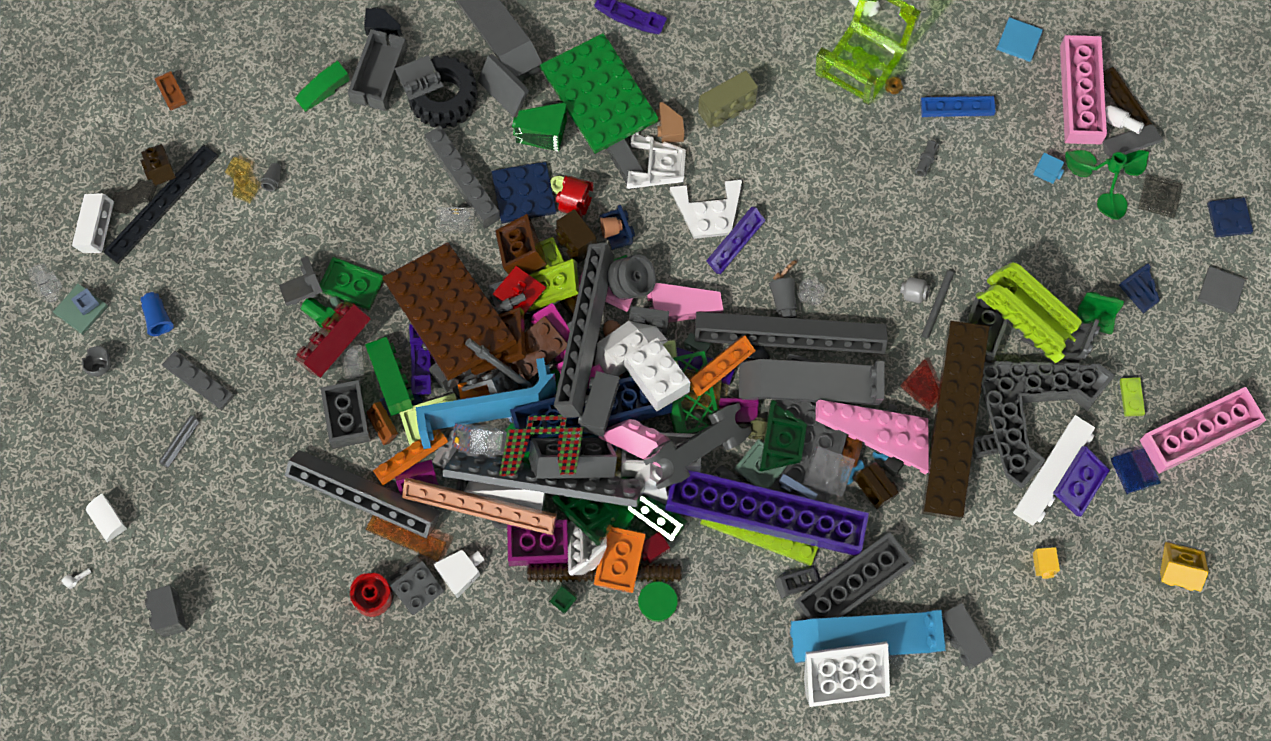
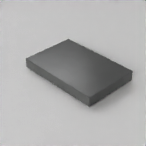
M493 54L487 57L478 82L513 117H516L522 108L529 89Z

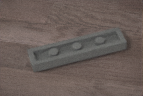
M175 350L162 364L165 369L221 411L234 397L231 392Z

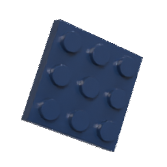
M546 162L492 171L501 224L512 222L526 214L529 215L530 219L556 214Z

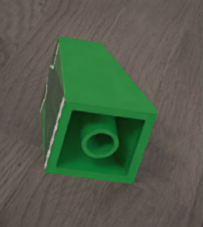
M567 103L519 110L518 116L514 117L512 128H514L513 136L516 137V143L559 152L567 123Z

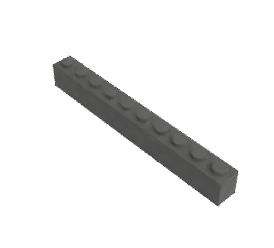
M607 243L589 244L554 402L555 408L563 418L582 416L609 286L607 280L610 264L614 262L615 257Z
M696 312L695 319L696 342L733 344L741 336L745 335L751 345L879 354H885L888 342L886 324Z

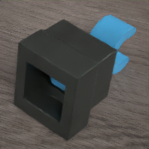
M876 452L872 454L875 459L885 461L882 468L893 477L905 465L903 461L895 457L891 458L883 453L877 454Z

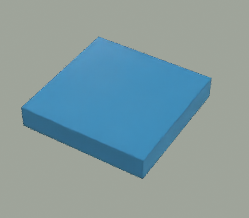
M1009 17L996 50L1031 62L1043 29Z

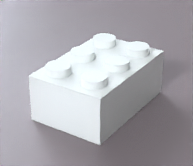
M658 337L625 356L624 367L656 411L689 393L690 381Z

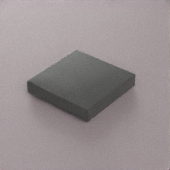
M1209 266L1197 301L1234 314L1245 279Z

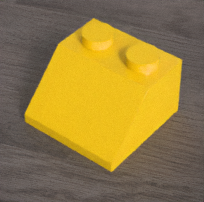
M1165 542L1160 570L1161 581L1167 585H1177L1187 590L1201 591L1209 572L1205 552Z

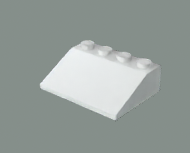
M880 642L806 652L804 683L805 695L809 706L890 696L888 643Z

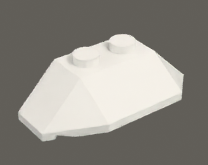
M627 321L597 343L595 366L600 364L604 373L620 376L627 371L624 367L626 355L657 337L663 345L668 340L656 326Z
M571 521L567 524L568 573L570 575H584L599 565L607 548V537L597 546Z

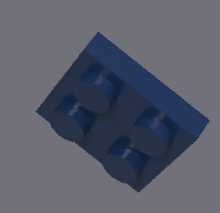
M1245 198L1209 201L1207 203L1215 238L1252 234L1253 228Z

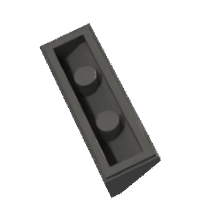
M1150 124L1144 126L1139 134L1130 131L1103 141L1105 154L1112 157L1115 152H1121L1126 155L1161 143L1163 139L1156 128Z

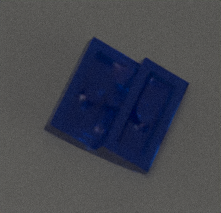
M1144 448L1111 458V462L1126 495L1161 484Z

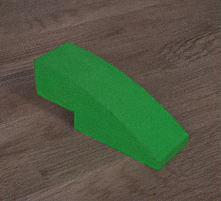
M337 60L311 80L295 97V100L307 112L335 94L337 88L350 81L348 73Z

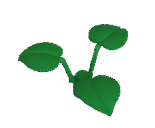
M1137 150L1126 155L1121 152H1115L1111 159L1107 158L1098 166H1095L1097 163L1096 158L1088 151H1066L1065 161L1071 172L1080 177H1089L1092 174V170L1096 171L1106 164L1108 165L1109 171L1115 173L1109 194L1105 193L1099 196L1097 207L1109 218L1119 220L1127 211V201L1122 194H1113L1118 174L1123 168L1128 175H1141L1147 167L1149 151Z

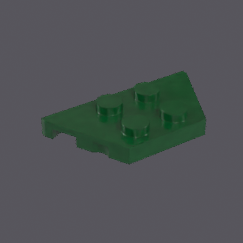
M771 400L759 468L761 472L800 463L802 460L807 424L801 419L796 418L790 411L783 410L777 405L775 400Z
M558 495L552 497L553 503L597 546L602 543L619 517V511L611 503L574 497L559 498Z

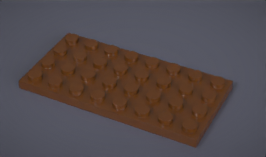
M448 242L383 276V281L448 381L486 361L475 355V352L465 345L468 339H472L478 345L486 347L493 356L517 344L509 329Z

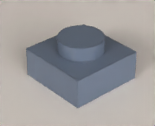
M87 288L71 299L83 316L99 305Z

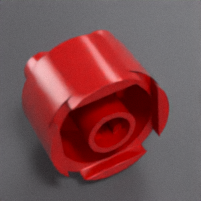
M566 175L563 179L562 191H559L556 196V202L559 203L558 210L567 214L575 209L582 218V215L585 216L592 200V197H589V192H593V182Z
M364 573L356 577L350 586V599L354 607L361 614L376 617L383 614L391 605L392 590L387 580L380 574ZM370 592L374 593L375 595L373 597H369L367 594Z

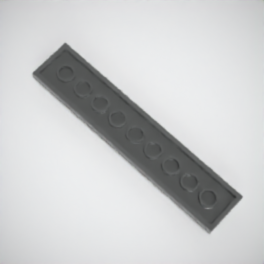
M465 452L454 453L443 469V477L637 507L645 490L644 482H640L637 479H621L618 476H614V478H536L531 464H525L524 462H521L515 476H499L502 458L493 459L487 458L484 455L474 456L468 455Z

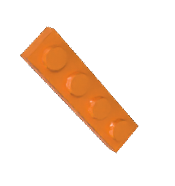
M745 335L741 336L688 379L690 386L697 396H701L756 350Z
M440 429L432 430L434 440L430 441L431 448L423 449L420 438L374 469L373 472L381 484L385 485L446 444L448 440Z

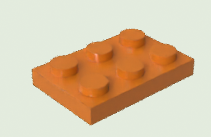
M611 527L606 535L607 548L597 566L594 585L633 593L646 534Z

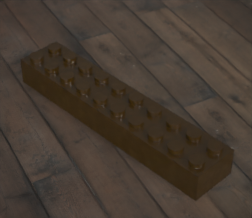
M950 321L948 324L922 514L961 520L964 517L989 326Z

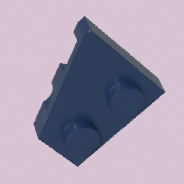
M1149 264L1143 266L1119 285L1143 314L1160 301L1155 290L1154 279H1152L1150 274L1151 267Z

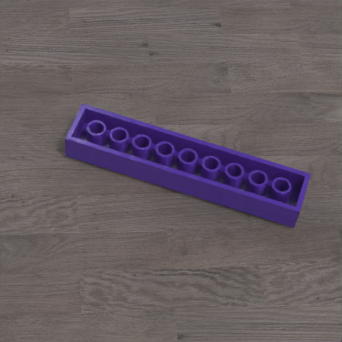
M688 470L690 474L688 478L682 482L670 485L665 505L666 511L857 556L862 551L869 513Z

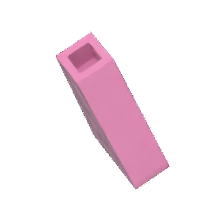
M656 283L653 291L647 295L648 301L652 302V307H649V309L669 311L668 323L696 319V312L723 314L721 293L718 291Z

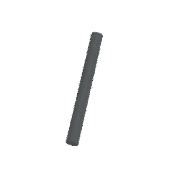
M947 270L921 335L923 338L928 339L954 275V272Z

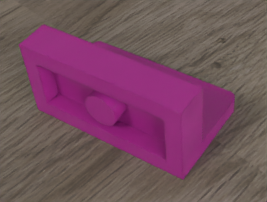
M720 398L719 409L739 402L741 409L735 414L736 424H750L751 421L758 418L759 399Z
M432 460L414 464L395 477L401 495H403L404 480L406 478L438 485Z

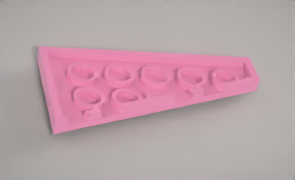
M824 400L816 402V421L836 431L841 430L849 434L848 437L854 440L857 438L865 442V445L891 458L895 457L903 461V464L909 467L912 465L920 469L919 472L925 475L929 472L928 418Z

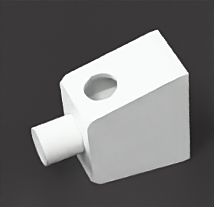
M461 550L435 563L434 567L458 598L480 576L476 566L482 563L484 558L478 551L468 557Z

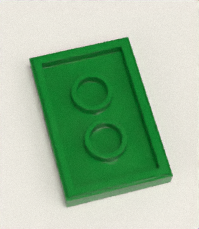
M332 257L320 282V287L324 294L339 297L340 300L371 310L384 282V275Z

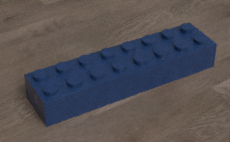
M632 377L619 380V387L607 428L628 419L642 421L672 413V403L656 411ZM587 388V395L590 394L591 389ZM556 397L510 409L514 429H526L529 416L561 415L554 406ZM579 417L567 418L565 428H581V424L578 423ZM534 420L532 427H560L561 420ZM586 432L582 433V437L591 435L590 433ZM530 434L526 452L530 451L531 438H559V434Z

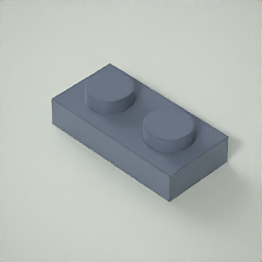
M783 474L779 481L781 489L788 493L794 492L799 497L815 500L818 495Z

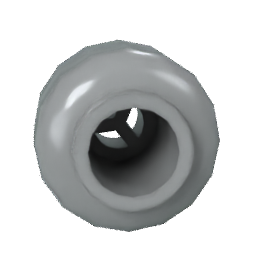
M910 277L906 283H902L901 293L906 301L920 304L928 299L930 286L927 285L926 280Z

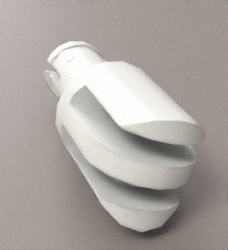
M1111 105L1105 108L1107 123L1119 129L1128 128L1137 134L1142 131L1144 123L1130 118L1128 112Z

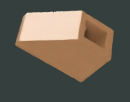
M659 102V109H656V115L659 118L658 120H660V126H657L658 137H661L662 143L684 142L683 117L664 102Z

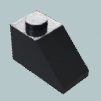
M378 7L366 8L364 23L366 36L369 35L370 29L384 32L387 36L392 34L402 37L401 25L385 9Z

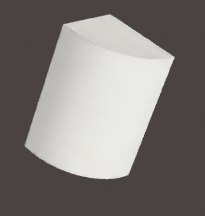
M100 494L88 504L86 512L106 542H109L127 529L103 494Z

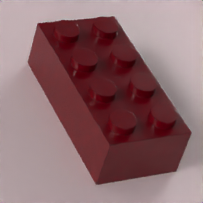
M346 301L339 303L335 307V313L331 318L327 317L321 324L323 327L310 336V342L297 351L295 360L311 374L321 378L371 320L353 303Z

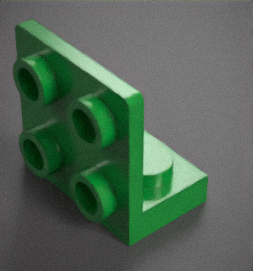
M1087 292L1078 304L1076 316L1081 320L1082 324H1090L1095 319H1098L1099 332L1112 334L1116 315L1123 307L1124 301L1114 296L1105 297L1097 292Z

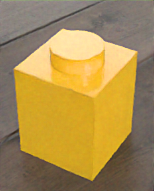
M1056 547L1036 549L1033 552L1036 576L1049 579L1053 578L1060 571Z

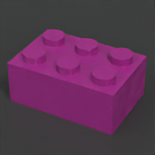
M556 520L553 535L507 524L509 566L568 564L567 520Z

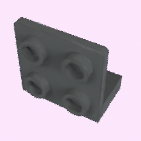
M308 256L301 258L303 266H300L303 275L279 285L286 306L297 304L301 300L315 297L322 292Z
M495 368L491 372L487 373L486 371L466 381L467 384L462 387V391L487 385L491 395L515 391L519 386L516 381L498 368Z
M417 556L386 579L390 588L396 593L411 615H415L444 592L432 573Z

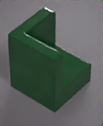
M562 582L549 596V602L564 614L577 600V594Z

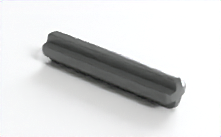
M190 415L160 458L159 463L162 466L168 468L198 425L199 420L196 417Z

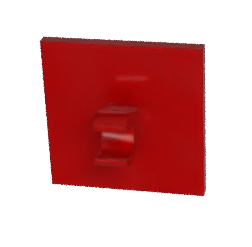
M515 266L494 291L493 295L503 301L524 293L527 300L515 305L513 309L521 307L525 315L544 292L546 286Z

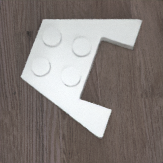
M639 132L631 135L630 147L648 149L649 161L648 173L628 171L627 188L683 182L686 150L667 142L659 143L654 141V138L647 135V137L639 135Z
M742 180L725 181L727 199L689 203L687 185L670 187V193L674 197L694 239L725 236L731 232Z

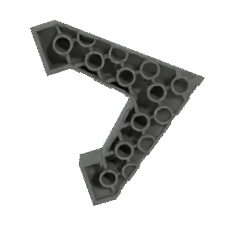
M985 362L981 388L1005 477L1022 489L1035 476L1046 460L1030 448L1023 403L1072 399L1088 411L1115 375L1100 364Z

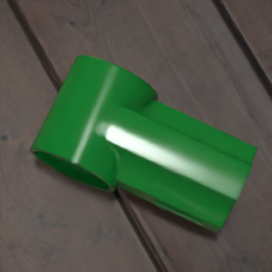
M312 297L307 298L300 308L302 312L315 320L316 324L321 328L323 327L321 325L327 317L331 318L335 313L332 308H326Z

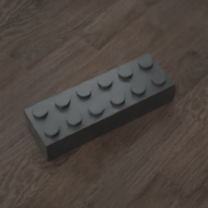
M889 532L797 598L793 606L804 620L845 617L909 571L915 563Z

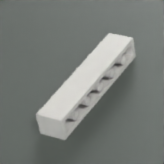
M1076 415L1072 418L1013 512L1015 515L1031 525H1034L1037 521L1039 523L1046 515V512H1044L1045 507H1050L1056 499L1053 496V492L1080 448L1085 443L1089 445L1095 435L1092 434L1095 429L1094 426Z

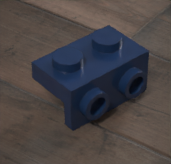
M621 204L617 205V210L599 215V218L616 217L617 220H621L622 230L619 231V234L607 237L611 250L633 244L635 232L633 227L628 225L627 220H629L626 209H622Z

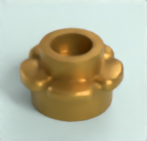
M891 77L885 82V89L887 92H891V94H898L903 88L902 82L898 77Z

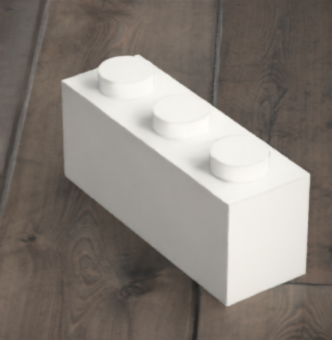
M84 194L72 246L82 253H102L114 201L105 194Z

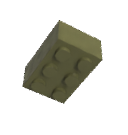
M747 70L700 95L698 113L709 129L714 126L719 127L724 123V120L728 118L733 119L744 109L750 110L754 107L758 86Z

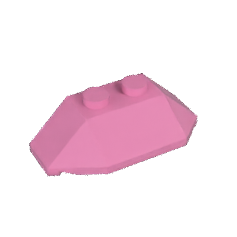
M631 419L608 427L604 437H598L642 459L647 457L654 448L670 440L669 437L659 433L656 429L648 428L639 421Z

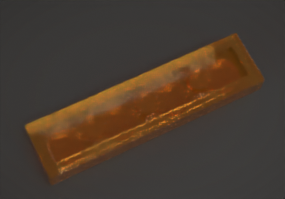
M372 515L366 527V531L437 562L446 546L444 541L430 535L427 538L422 537Z

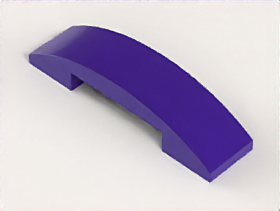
M596 0L594 4L596 9L608 17L648 33L660 34L667 20L666 17L650 11L648 14L617 0Z
M409 324L412 372L411 392L413 395L431 394L432 381L429 371L431 367V354L428 350L425 351L423 349L422 340L413 326Z

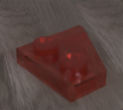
M924 359L900 387L925 409L930 411L937 403L939 388L927 361Z

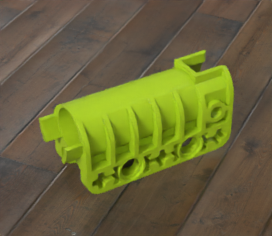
M1009 263L987 278V283L991 286L984 292H978L975 297L982 299L992 309H997L1002 314V318L1008 319L1015 329L1023 332V336L1033 341L1036 348L1042 349L1047 358H1050L1055 363L1063 359L1065 355L1062 351L1066 347L1065 341L1068 338L1071 341H1076L1071 334L1078 330L1082 324L1081 320L1017 263Z

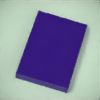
M1082 446L1053 494L1076 516L1082 517L1110 469L1087 446Z

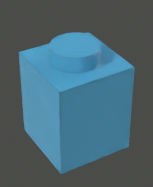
M1043 153L1033 175L1053 184L1056 178L1060 180L1064 169H1062L1064 162Z

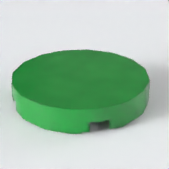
M663 582L647 584L641 590L638 597V607L645 618L654 622H662L670 618L675 613L678 605L675 590Z

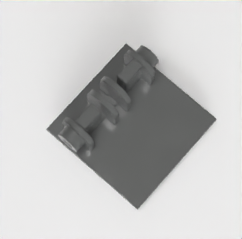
M429 55L394 68L409 100L443 87L440 80L441 77L436 72Z

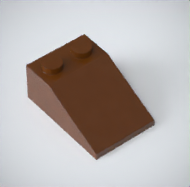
M528 214L495 230L502 266L508 275L515 266L530 274L547 265L544 251Z

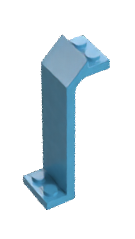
M544 358L536 359L539 381L532 388L415 407L423 449L431 448L430 441L434 440L432 430L458 426V424L460 426L511 417L510 409L552 398L557 392L555 373L550 374L549 365H545Z
M941 610L922 613L791 621L790 635L793 639L792 656L795 663L805 662L806 652L880 642L888 643V656L946 651Z

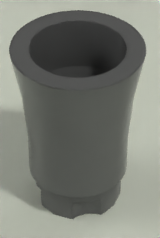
M782 278L770 282L769 287L773 295L778 317L796 318L795 279Z

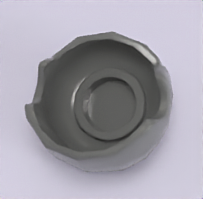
M94 346L87 349V356L82 358V367L89 376L100 377L109 371L112 359L104 347Z

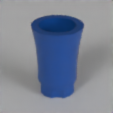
M149 292L141 297V307L148 335L159 336L170 332L174 325L164 308L159 294Z

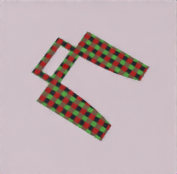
M561 415L529 416L526 429H508L499 476H515L525 455L530 434H559L558 465L560 475H575L583 428H565L567 418H563ZM534 420H561L560 427H532Z

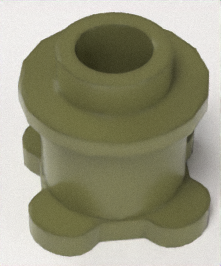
M755 418L754 421L750 422L753 431L748 438L764 441L767 425L766 419Z

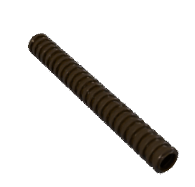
M529 564L527 566L528 582H531V580L538 582V580H541V582H544V580H547V582H550V580H553V582H556V580H559V582L566 580V582H569V580H572V582H575V580H578V582H581V580H584V582L591 580L593 582L597 567L584 575H570L568 573V564L566 566L562 564L556 566V564H553V566H550V564H547V566H544V564H541V566L537 564L531 566ZM640 564L635 582L637 580H640V582H643V580L647 582L649 580H653V582H656V580H659V582H662V580H665V582L677 580L680 582L682 580V566L680 564H677V566H674V564H671V566H668V564H665V566H662V564H659V566H656V564H653V566H649V564L643 566V564Z

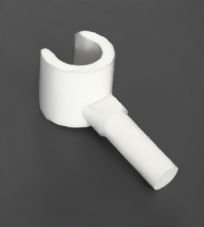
M88 568L74 578L67 574L62 579V582L67 588L72 589L80 579L90 574L91 571Z

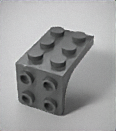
M1095 319L1090 324H1081L1078 330L1071 334L1076 341H1071L1069 338L1065 341L1066 347L1062 351L1065 355L1063 359L1073 363H1079L1081 359L1085 360L1094 345L1092 341L1100 330L1098 319ZM1022 336L1021 341L1034 346L1033 341Z

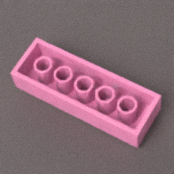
M1065 35L1060 45L1065 143L1101 145L1107 135L1101 36Z
M1244 387L1146 433L1140 439V442L1160 474L1259 427L1266 419L1248 389Z

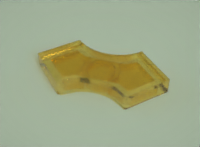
M233 157L225 170V173L234 181L232 195L250 204L258 190V186L249 179L251 165L248 162Z

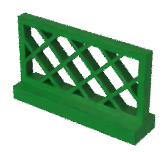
M705 351L673 358L674 361H680L686 365L682 370L683 373L687 367L696 372L699 371L690 365L694 357L701 356L703 364L700 369L707 364ZM713 386L708 389L709 393L705 392L711 399L708 407L698 402L701 396L694 400L687 394L682 396L681 399L679 398L672 402L670 417L674 433L689 434L701 431L709 426L702 420L707 412L712 413L717 410ZM684 397L694 402L689 412L681 406ZM696 404L705 409L700 419L691 414ZM691 416L698 423L694 429L687 430L685 421Z

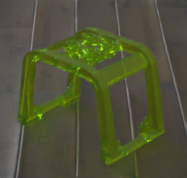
M858 0L853 19L834 50L830 52L821 47L817 53L815 75L821 79L826 78L863 99L865 104L870 105L903 57L921 14L920 10L902 0H887L901 8L899 15L907 23L900 43L861 22L867 2H877V0ZM854 33L894 54L889 64L886 65L880 62L877 55L865 52L860 46L854 47L848 44ZM843 50L851 53L852 58L856 60V65L852 60H844L839 57ZM866 64L870 69L878 68L883 71L879 79L870 74V71L865 68ZM833 66L864 83V93L828 73Z

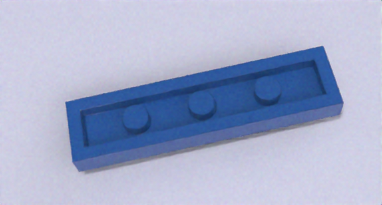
M994 96L921 97L920 100L922 117L995 115Z

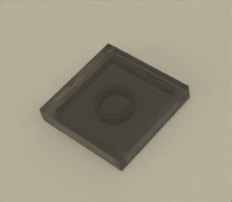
M1146 174L1138 209L1174 219L1183 184Z

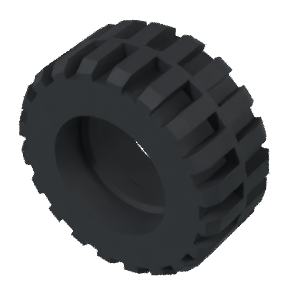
M436 55L433 56L431 61L436 72L441 77V82L455 84L459 88L457 95L445 102L433 101L425 94L412 100L408 99L414 115L416 118H420L422 123L427 124L429 122L430 127L434 128L437 125L442 128H446L447 125L454 127L457 126V122L463 123L466 121V116L470 117L473 109L476 108L478 99L476 79L472 70L468 68L465 62L460 63L456 57L450 59L448 55H443V57Z

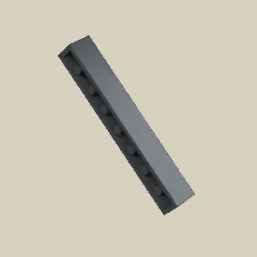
M298 450L288 461L285 476L425 538L436 527L440 514L438 510L416 501L404 499L397 492L301 450Z

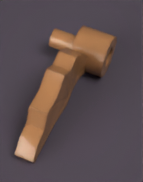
M794 260L789 263L781 274L778 272L773 279H782L795 266L797 261Z

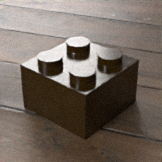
M574 209L556 221V239L561 246L565 245L568 249L566 251L571 259H575L577 263L586 259L589 244H596V236Z

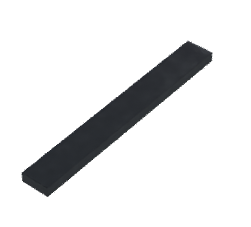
M203 144L175 174L176 178L171 179L103 253L119 264L219 157L218 154Z

